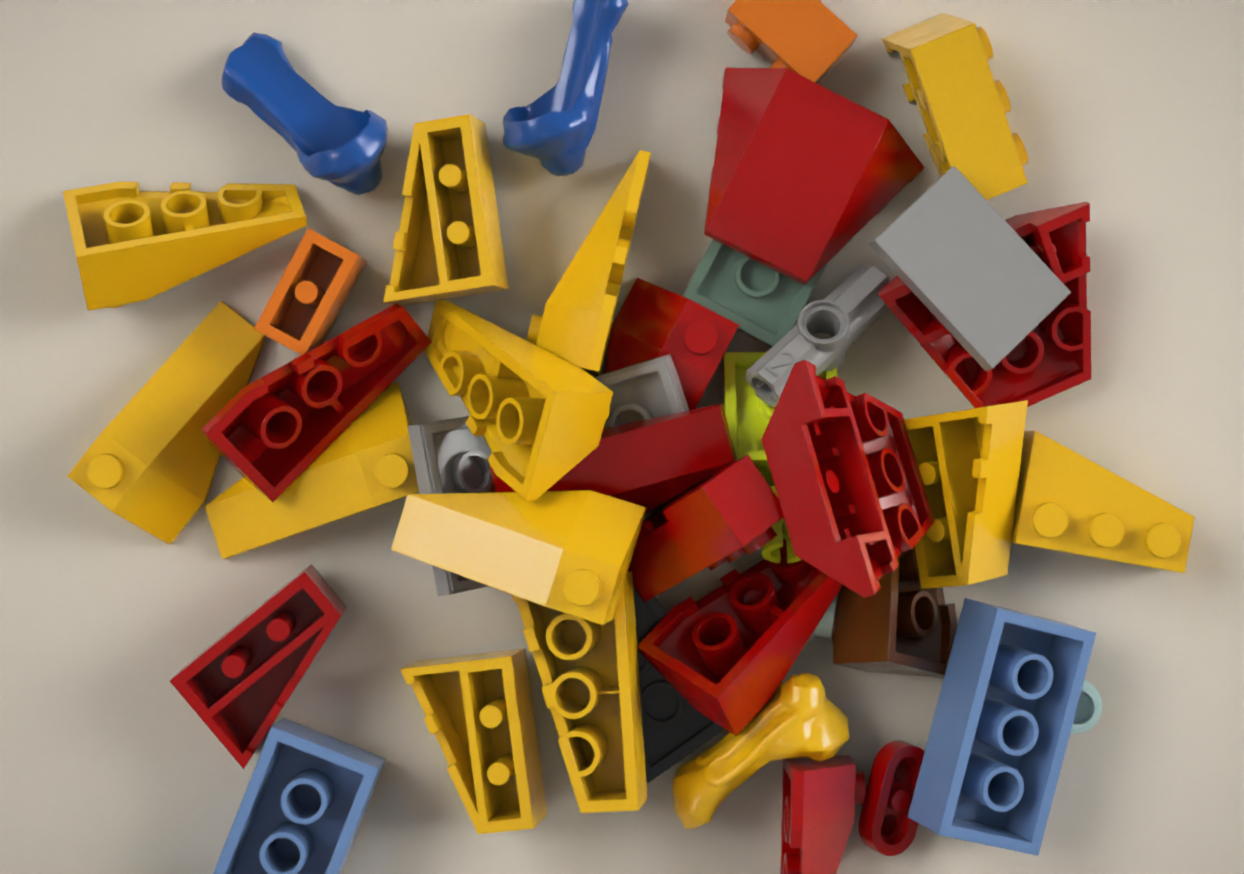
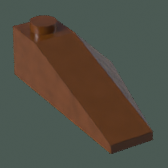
M915 546L913 549L902 552L897 558L899 566L894 572L885 574L879 579L881 588L875 595L863 598L844 585L842 586L835 610V629L832 636L834 648L833 664L865 672L944 678L957 630L955 603L945 604L943 587L921 589Z

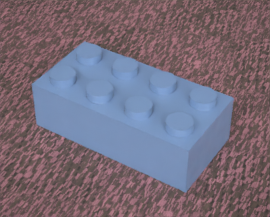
M965 598L908 818L941 836L1038 856L1096 633L1063 622Z
M280 719L271 726L213 874H341L387 758L288 719Z

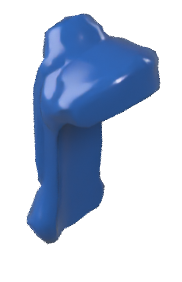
M574 0L572 7L573 22L564 53L561 77L553 88L528 106L510 108L503 118V145L507 149L538 158L542 166L557 177L573 174L583 166L586 148L590 143L597 124L613 40L612 32L629 5L627 0Z
M253 32L242 46L234 49L229 54L222 73L223 90L237 102L247 105L261 120L281 135L297 152L300 163L311 176L321 180H328L335 186L356 195L370 193L376 189L382 179L381 155L387 142L388 127L385 119L370 110L363 112L334 105L294 70L283 51L282 42L267 34Z

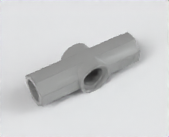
M860 265L824 300L812 301L804 306L799 313L798 324L746 371V381L751 385L756 396L770 408L776 407L794 364L802 360H807L816 366L815 375L817 376L822 372L832 371L840 366L845 359L846 349L889 310L888 306L877 295L890 282L888 276L874 265L871 267ZM824 333L832 336V338L817 339L812 335Z

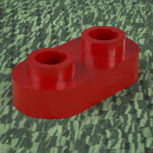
M900 740L884 745L873 761L865 794V802L862 806L858 825L862 842L870 849L885 856H896L904 852L913 842L919 824L908 818V813L925 751Z

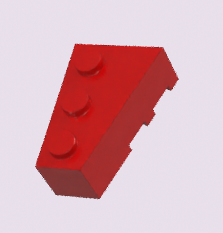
M748 455L690 487L643 520L628 572L632 571L633 587L644 603L707 567L712 571L726 561L731 563L745 553L749 555L777 536L772 526L784 518L779 499Z
M312 564L184 666L170 680L171 684L243 769L347 608Z

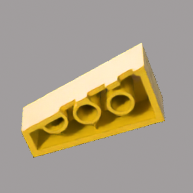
M632 571L627 572L613 620L604 625L547 608L512 595L513 601L517 602L525 628L523 632L529 651L533 653L543 685L541 689L547 709L550 708L559 735L558 743L580 813L639 811L647 801L648 795Z

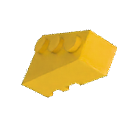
M471 114L414 123L402 195L405 196L399 232L395 231L392 248L395 250L390 284L386 285L383 303L393 305L398 303L406 306L436 301V299L445 300L509 290L486 124Z
M1028 400L904 419L935 521L915 545L921 589L966 586L1007 575Z

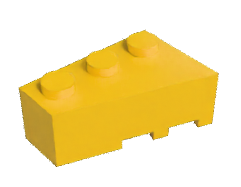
M941 13L882 38L888 55L896 51L900 53L910 82L903 85L902 88L909 103L916 100L927 131L922 136L939 176L941 177L952 166H955L986 200L1027 184L1028 181L1023 166L1028 164L1027 151L1020 136L1017 133H1011L1005 115L1011 111L1010 100L1003 84L999 80L994 81L988 64V60L993 59V49L985 30L981 26L976 27L975 22Z
M1036 430L1024 431L1012 543L1185 573L1194 516Z
M526 648L418 660L401 668L400 671L407 685L411 684L426 717L423 718L430 734L435 735L449 764L447 770L477 834L534 829L547 816V807Z

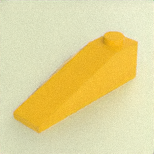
M643 150L638 152L547 300L543 316L533 314L526 341L582 368L588 374L596 376L601 374L649 168L651 152Z
M119 181L63 191L88 311L102 308H118L125 304L145 301L307 226L306 215L295 184L228 183L221 187L218 192H196L191 190V183L172 182L170 191H140L138 182Z
M436 299L427 335L432 343L424 350L427 358L450 396H460L470 413L466 424L472 435L483 436L492 451L488 462L495 474L525 500H537L599 446L605 421L609 416L610 403L614 392L582 368L447 300Z
M220 301L101 432L67 477L113 513L165 543L173 544L207 501L213 484L211 481L221 456L209 443L201 429L242 388L249 385L266 336L254 330L255 326L226 303Z
M397 382L389 385L274 502H271L243 477L208 503L205 509L222 559L406 498L408 494L419 493L407 426L414 424L400 383Z
M593 490L546 491L537 500H525L517 492L408 494L391 550L544 607L604 625L614 618L647 507Z

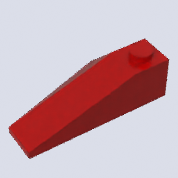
M636 278L611 327L604 373L670 354L689 410L696 409L739 325L686 297Z
M395 303L245 386L201 431L209 443L242 477L271 502H274L432 342L405 308Z
M723 404L604 428L599 446L547 491L593 490L647 507L646 513L737 459ZM489 466L496 492H516L500 479L492 467Z
M783 539V547H780V563L764 559L741 574L736 569L732 570L720 578L723 585L696 602H694L692 597H689L676 605L637 646L639 652L695 710L735 736L745 728L774 696L842 587L841 583L804 560L787 563L785 539Z
M835 755L824 761H815L809 757L783 759L780 874H836L855 822V805H864L865 802L864 771H856V763L849 755Z

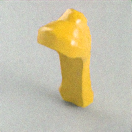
M810 673L791 675L780 684L774 696L737 736L728 733L716 745L707 749L692 761L682 764L677 768L672 778L674 812L683 823L685 829L698 828L709 823L725 798L768 762L795 757H809L815 761H824L834 757L849 739L847 715L825 697V688L817 675Z

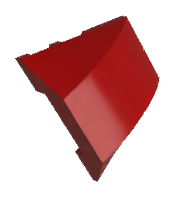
M726 67L723 76V94L720 116L717 123V142L714 166L711 171L704 235L806 285L876 214L878 215L909 182L911 183L925 167L889 119L787 68Z
M1081 202L1015 215L1005 220L1071 293L993 369L987 372L898 276H895L877 293L974 408L1028 400L1027 407L1091 379V311L1087 309V273L1090 272V256L1086 255V222H1090V203Z
M802 360L795 363L761 439L794 554L858 595L866 598L877 593L881 588L879 579L883 575L895 571L899 566L897 561L899 555L914 548L935 522L902 412L867 393L857 396L847 392L843 380L836 376L825 380L815 375L816 366L807 360Z

